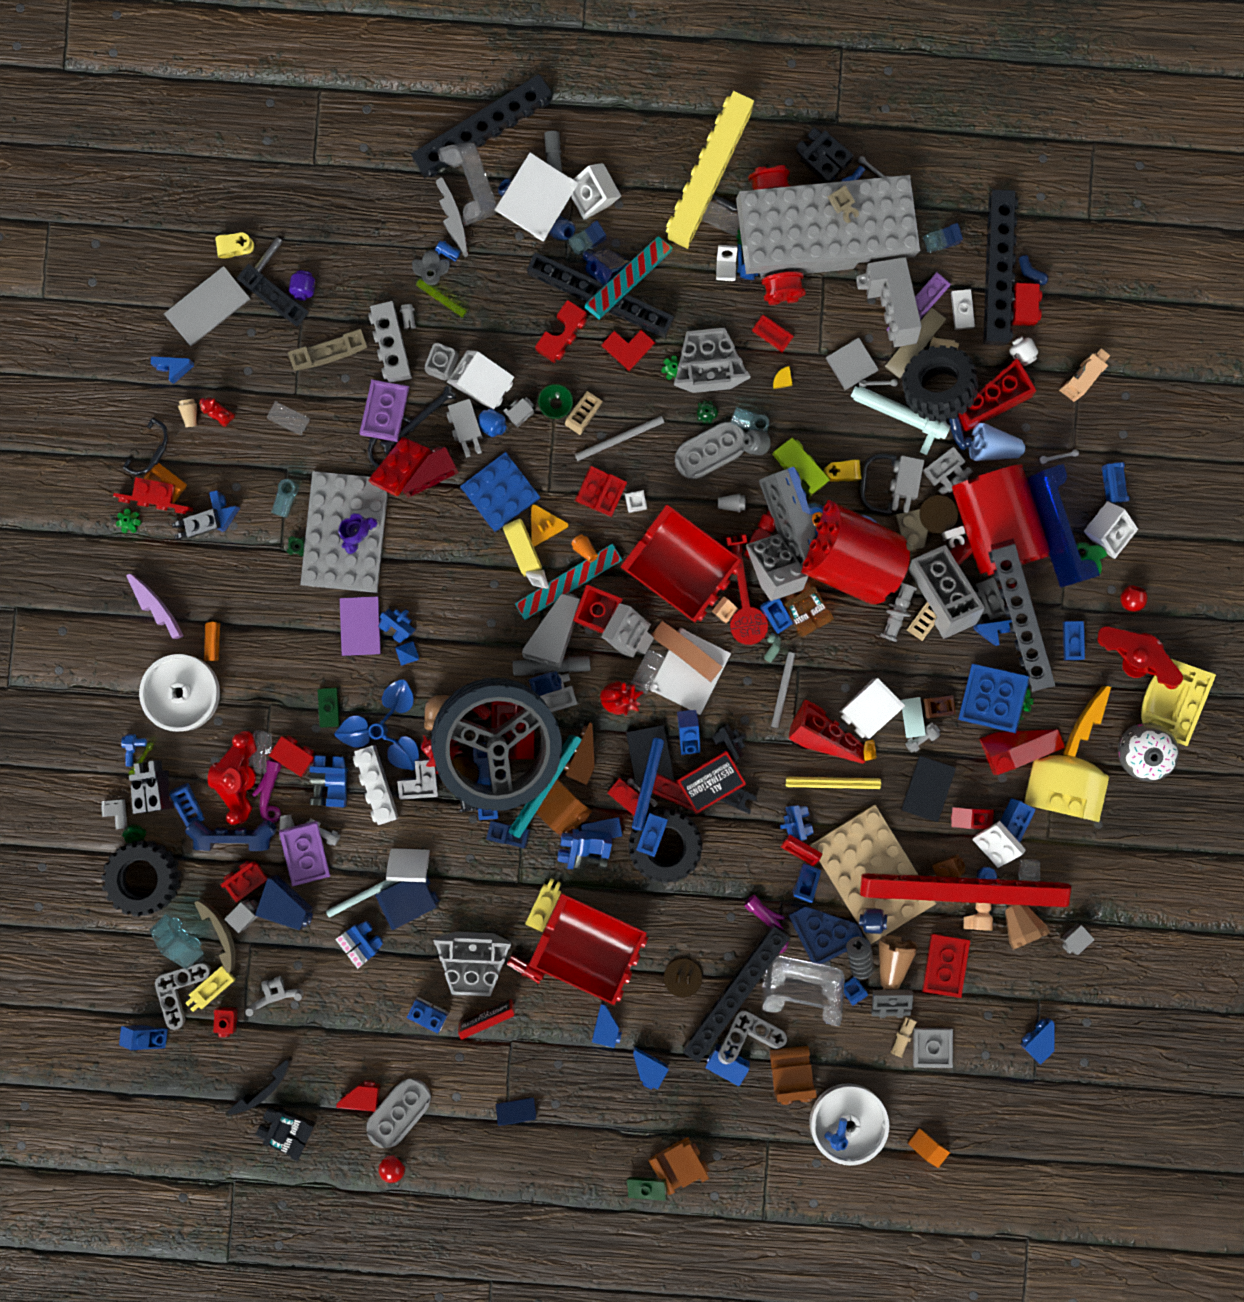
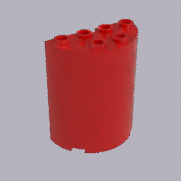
M1022 464L980 475L978 478L966 480L952 486L980 574L987 572L989 576L994 574L993 570L997 569L996 564L991 563L988 552L991 551V545L1013 538L1021 565L1049 557L1048 553L1051 551ZM1004 560L1001 562V565L1008 566L1011 561Z
M827 500L820 522L816 527L818 537L810 543V549L803 562L801 573L866 603L879 604L884 602L888 594L891 592L895 593L907 573L910 561V550L906 546L907 540L901 534L831 500Z
M666 505L621 565V568L693 622L697 620L701 622L707 614L705 611L706 607L709 604L713 606L719 598L716 594L720 589L725 590L731 582L728 580L732 573L736 575L742 567L739 564L742 560L670 506Z
M561 894L529 966L615 1005V1002H620L624 991L621 989L624 983L628 984L632 976L631 966H636L639 961L640 947H645L649 937L646 936V932Z

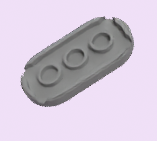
M723 422L686 441L678 448L675 455L677 470L687 478L697 479L735 460L744 452L742 443L745 433L743 429L736 424Z
M408 1078L398 1083L367 1122V1135L375 1146L380 1148L393 1147L405 1137L430 1105L431 1093L428 1086L423 1081L415 1078Z

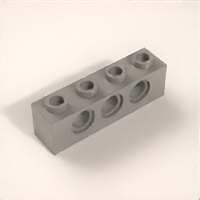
M393 301L370 306L371 312L368 315L370 323L375 325L376 331H373L375 342H379L380 349H377L379 360H383L384 367L381 368L384 379H387L389 383L412 379ZM383 321H389L390 324L387 328L383 329L380 327ZM393 339L394 344L391 347H386V340ZM391 358H398V363L390 365L389 361Z

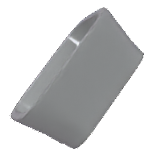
M435 343L432 346L424 369L427 374L433 377L447 380L453 373L459 354L453 348Z

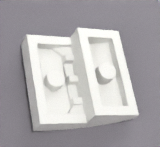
M391 849L387 866V881L426 882L430 850Z

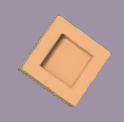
M723 596L712 612L723 622L727 623L738 608Z

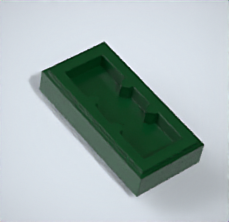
M338 688L317 689L320 728L340 726Z
M628 1177V1198L666 1201V1179Z

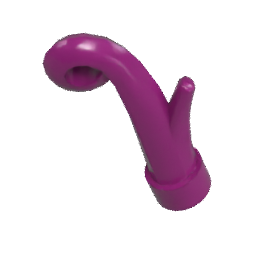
M267 759L264 776L252 795L256 796L261 792L260 814L264 820H270L275 823L280 819L281 811L275 806H268L282 764L276 760ZM274 811L275 817H270L268 812Z
M755 895L751 896L744 903L749 912H753L769 927L775 923L782 928L776 919L784 920L785 917L765 907ZM789 942L786 943L780 953L785 952Z

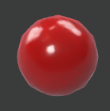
M1134 585L1124 588L1120 596L1122 606L1126 610L1133 612L1143 609L1148 599L1146 591Z
M390 1155L382 1159L378 1171L382 1180L387 1183H395L402 1179L406 1167L394 1155Z

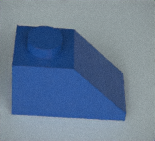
M601 1001L592 1043L615 1048V1044L620 1043L622 1032L619 1031V1025L606 1003Z
M634 1047L633 1055L640 1080L643 1081L642 1084L651 1090L653 1087L658 1090L669 1070V1066Z

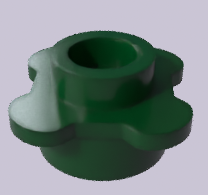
M289 537L287 553L289 555L299 554L304 556L305 538Z

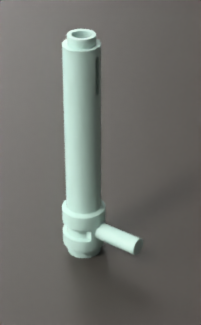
M855 386L851 397L854 398L853 400L917 427L923 433L928 434L920 450L925 455H927L934 438L945 439L951 427L946 421L940 422L937 419L936 421H929L928 417L923 419L919 417L918 413L915 414L911 408L861 386L859 388Z

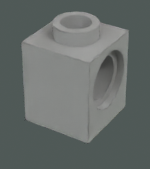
M1078 923L1060 938L1063 942L1062 947L1069 954L1072 952L1076 955H1079L1095 940Z

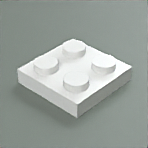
M1000 821L976 834L972 839L997 868L1021 856L1026 851Z

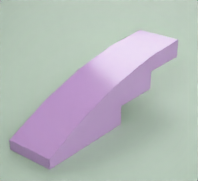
M126 575L141 609L144 611L151 610L158 625L166 624L173 639L183 637L184 635L176 620L159 597L135 575Z

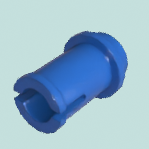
M440 240L435 251L439 255L443 254L456 262L461 250L450 246L445 240L444 242Z

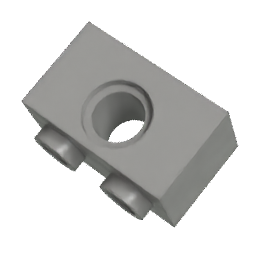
M254 899L242 901L224 920L239 933L247 929L257 918L255 915L259 903Z

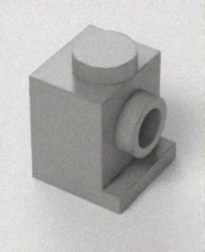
M527 397L525 399L522 398L520 401H514L510 406L511 409L509 411L505 409L504 414L518 428L534 413L532 409L534 405Z

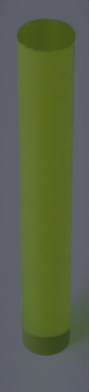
M421 279L417 281L416 286L462 318L465 316L467 311Z

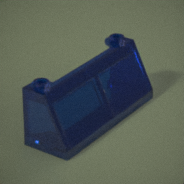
M1064 464L1046 469L1027 478L1051 551L1049 556L1060 588L1100 576L1094 561L1089 559L1081 561L1058 491V486L1064 484L1067 479Z

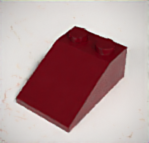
M440 446L431 451L432 454L427 456L402 489L408 498L459 473L446 447L442 448Z

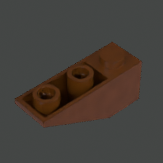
M589 723L588 726L584 725L580 733L583 738L574 751V758L572 761L569 760L564 768L567 771L566 776L587 785L595 768L592 723Z

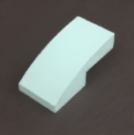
M920 697L901 700L905 705L902 712L906 738L925 736Z

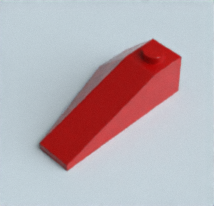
M805 699L790 726L788 739L804 748L862 764L865 763L864 745L852 734L841 730L838 727L840 724L836 720L832 722L825 716L826 712L822 708Z

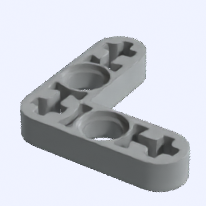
M205 962L162 974L156 979L155 988L165 1022L170 1029L176 1030L185 1023V1015L177 989L207 979L211 975L209 964ZM200 967L202 969H206L204 977H202V974H198L195 976H193L192 974L193 972L200 970ZM180 972H185L188 975L187 982L179 981L178 975ZM163 978L165 981L174 978V982L166 985L167 988H165L164 985L161 986L160 982L163 981ZM168 996L175 999L173 1007H169L165 1003V999ZM175 1008H177L178 1010L174 1012L175 1017L180 1018V1021L177 1023V1025L175 1022L172 1023L171 1019L174 1018L173 1012L170 1014L168 1013V1011H172Z
M741 1011L733 1019L718 1052V1059L726 1065L734 1062L747 1034L774 1049L784 1046L787 1042V1036L782 1030L753 1014ZM744 1016L746 1018L745 1021L747 1023H745L741 1027V1029H739L738 1027L741 1024V1020L739 1018H742ZM757 1025H762L765 1028L764 1035H759L756 1032ZM734 1032L740 1036L738 1043L731 1040V1034ZM779 1035V1040L781 1042L775 1043L776 1039L773 1037ZM730 1046L735 1047L731 1049L729 1054L732 1058L726 1059V1055L723 1052L728 1051Z

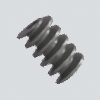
M853 937L846 944L851 973L858 979L869 978L875 970L871 944L864 937Z

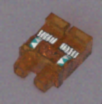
M806 581L804 589L800 591L801 594L795 596L793 593L782 597L785 602L783 606L800 638L834 620L815 586L812 587L808 581Z

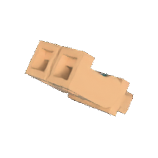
M1100 349L1097 354L1090 355L1081 363V368L1076 372V376L1067 381L1059 391L1075 402L1087 392L1100 373L1107 368L1108 365L1105 362L1110 355L1103 349Z

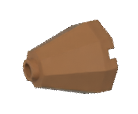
M1007 904L1008 909L1005 910L1009 943L1013 950L1050 934L1047 925L1027 905Z

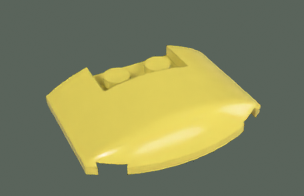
M1171 659L1183 675L1182 683L1176 689H1168L1164 684L1158 683L1157 677L1154 675L1143 699L1141 718L1142 723L1152 722L1165 727L1172 733L1177 743L1188 746L1216 674Z
M1051 755L1040 760L1037 759L1032 764L1024 803L1028 806L1099 822L1109 776L1104 774L1095 765L1075 757Z

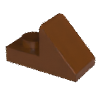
M953 695L923 699L925 718L956 714Z

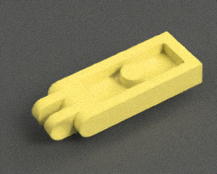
M552 878L548 885H543L525 923L543 932L561 894V891L558 890L561 883L557 882L555 888L551 887L554 882Z
M222 965L189 994L191 998L186 1002L187 1006L194 1001L196 1004L191 1010L194 1012L198 1007L202 1010L236 979L230 972L226 973Z

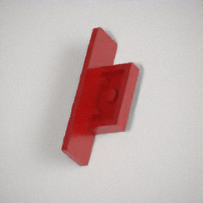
M135 477L132 496L118 493L113 494V497L119 498L118 502L130 504V500L138 501L137 505L144 507L154 504L156 509L165 511L170 507L175 508V512L181 514L193 511L191 507L172 504L175 489L173 484Z

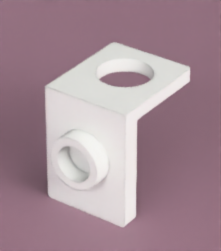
M718 245L716 280L735 281L737 246ZM729 250L733 254L731 256H723L722 252Z

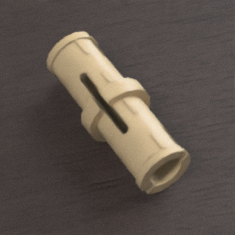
M905 1016L900 1032L896 1034L897 1039L891 1050L892 1054L903 1057L907 1043L912 1039L910 1036L917 1021Z

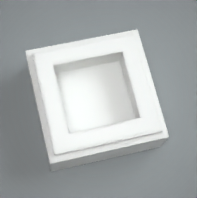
M644 490L625 494L628 513L647 510Z

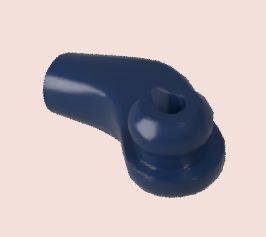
M1027 255L1019 258L1021 272L1026 279L1039 285H1045L1048 282V275L1034 269Z
M959 415L955 419L949 418L951 433L959 448L965 450V447H971L970 437L964 438Z

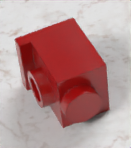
M217 1007L214 1009L213 1033H218V1037H230V1034L236 1031L237 1008ZM221 1020L226 1021V1027L221 1025Z

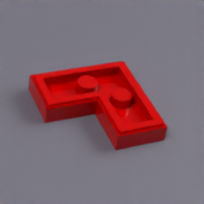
M642 330L629 343L614 331L601 346L630 371L653 347L655 342Z

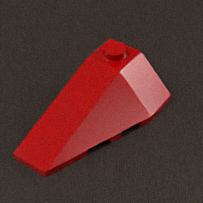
M1058 729L1017 731L1016 733L995 732L979 739L993 775H1000L1065 748Z

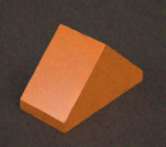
M920 1128L908 1141V1145L937 1168L940 1167L950 1154L947 1149Z

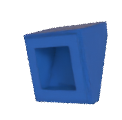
M855 977L840 986L852 1006L868 996L864 987Z

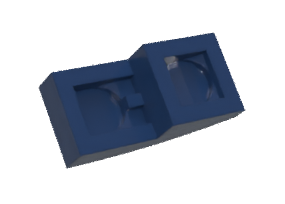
M490 821L486 840L527 848L531 829L526 828L520 838H517L509 833L512 825Z

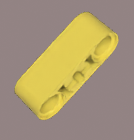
M520 518L504 525L503 530L523 576H526L525 573L527 571L541 570L540 560L522 519Z

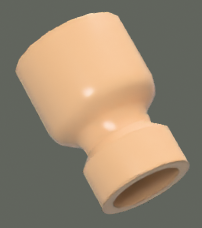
M976 903L977 914L964 917L963 929L993 930V917L989 914L991 904Z

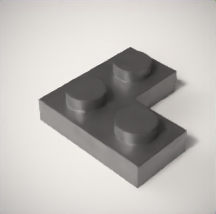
M430 758L415 759L416 778L398 779L399 799L438 797L436 767H426Z

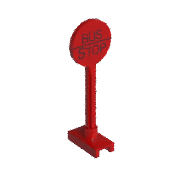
M738 533L739 539H737V536H733V540L728 535L723 536L724 543L731 547V553L742 560V544L747 543L746 535ZM742 560L739 563L742 567L737 572L742 608L733 615L730 621V630L732 636L738 642L745 645H753L765 637L768 631V621L759 609L750 607Z

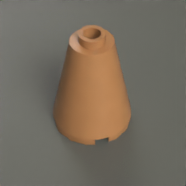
M885 935L882 936V939H879L880 985L884 990H897L900 988L917 952L918 945L912 940L908 939L907 942L901 941L902 937Z

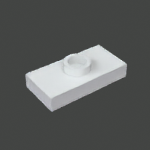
M971 289L952 291L951 300L955 330L974 328Z

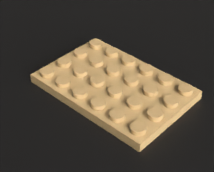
M876 805L871 806L810 844V847L823 853L819 862L858 925L860 914H864L866 908L883 909L884 914H887V930H883L881 934L865 933L863 926H859L870 944L936 904L935 901L867 898L860 895L861 875L864 873L918 875Z

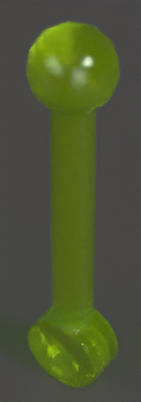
M152 742L147 743L146 749L137 763H142L149 750L154 747ZM134 769L130 770L128 775H134L135 771Z

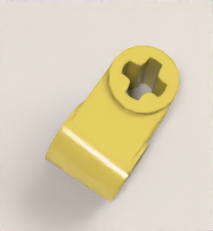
M245 233L219 235L215 238L218 257L222 259L250 254L254 250V242Z

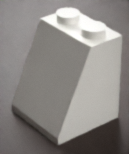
M467 350L447 383L487 408L495 409V407L497 408L501 404L505 391L507 392L512 387L514 377L478 351Z
M875 678L850 700L840 712L843 714L841 718L847 724L852 723L856 727L854 731L861 738L866 737L869 739L902 710L905 705L878 678Z

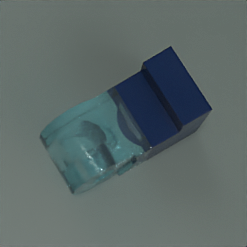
M595 221L590 227L573 236L568 243L575 254L580 255L586 252L587 249H592L604 242L606 234L599 222Z
M958 223L950 225V227L925 235L923 240L927 252H933L958 245L963 238Z

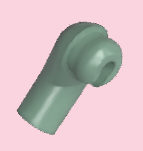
M771 633L767 639L772 645L763 657L770 663L778 654L781 643L779 635L776 636L774 633Z

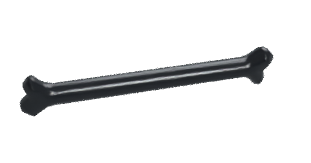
M445 386L442 395L400 430L398 442L445 401L456 399V394L452 392L451 386ZM381 440L380 445L384 447V452L389 454L398 442Z

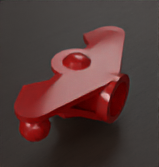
M1102 627L1099 630L1098 643L1105 647L1107 651H1118L1124 658L1122 668L1128 676L1140 678L1147 673L1157 677L1158 683L1164 684L1168 689H1176L1182 683V673L1163 650V644L1156 637L1147 633L1137 634L1112 627Z
M242 731L233 736V746L220 762L212 764L207 777L209 787L216 790L230 809L226 815V820L232 825L245 823L253 808L246 798V791L251 789L256 781L254 769L248 764L249 758L257 751L253 734L249 731Z

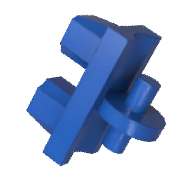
M388 609L380 615L381 621L378 627L385 632L389 631L391 627L397 630L393 635V639L398 643L411 636L416 630L409 625L412 620L407 617L409 613L407 609L402 613L398 609L394 612Z
M794 805L786 807L787 816H783L785 823L781 824L780 828H786L788 835L790 834L800 841L807 839V836L813 834L812 825L810 823L803 825L802 821L803 817L809 816L807 806Z

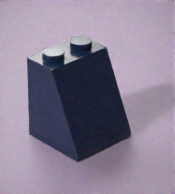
M427 874L426 882L401 881L375 895L392 930L438 907L437 902H439V898L435 891H431L429 887L431 882Z
M274 875L267 879L255 916L300 931L307 927L308 924H311L314 914L311 913L313 907L284 880Z

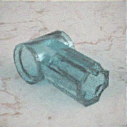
M736 407L731 424L748 430L755 429L767 433L769 419L765 415H757ZM758 421H763L766 426L763 429H758L755 424Z
M289 479L279 482L278 493L271 513L288 518L294 497L299 489L296 482ZM291 483L292 491L285 493V485Z

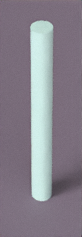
M385 880L326 910L328 917H331L398 883V881Z

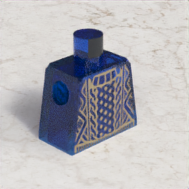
M605 248L596 252L587 249L583 254V259L588 261L585 268L586 272L604 286L631 262Z

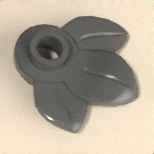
M430 249L425 252L422 260L413 259L412 268L414 273L421 276L426 284L435 285L439 282L441 275L448 272L450 262L448 259L440 260L438 253Z

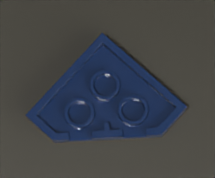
M806 906L788 914L814 968L847 952L846 944L851 938L863 937L858 924Z

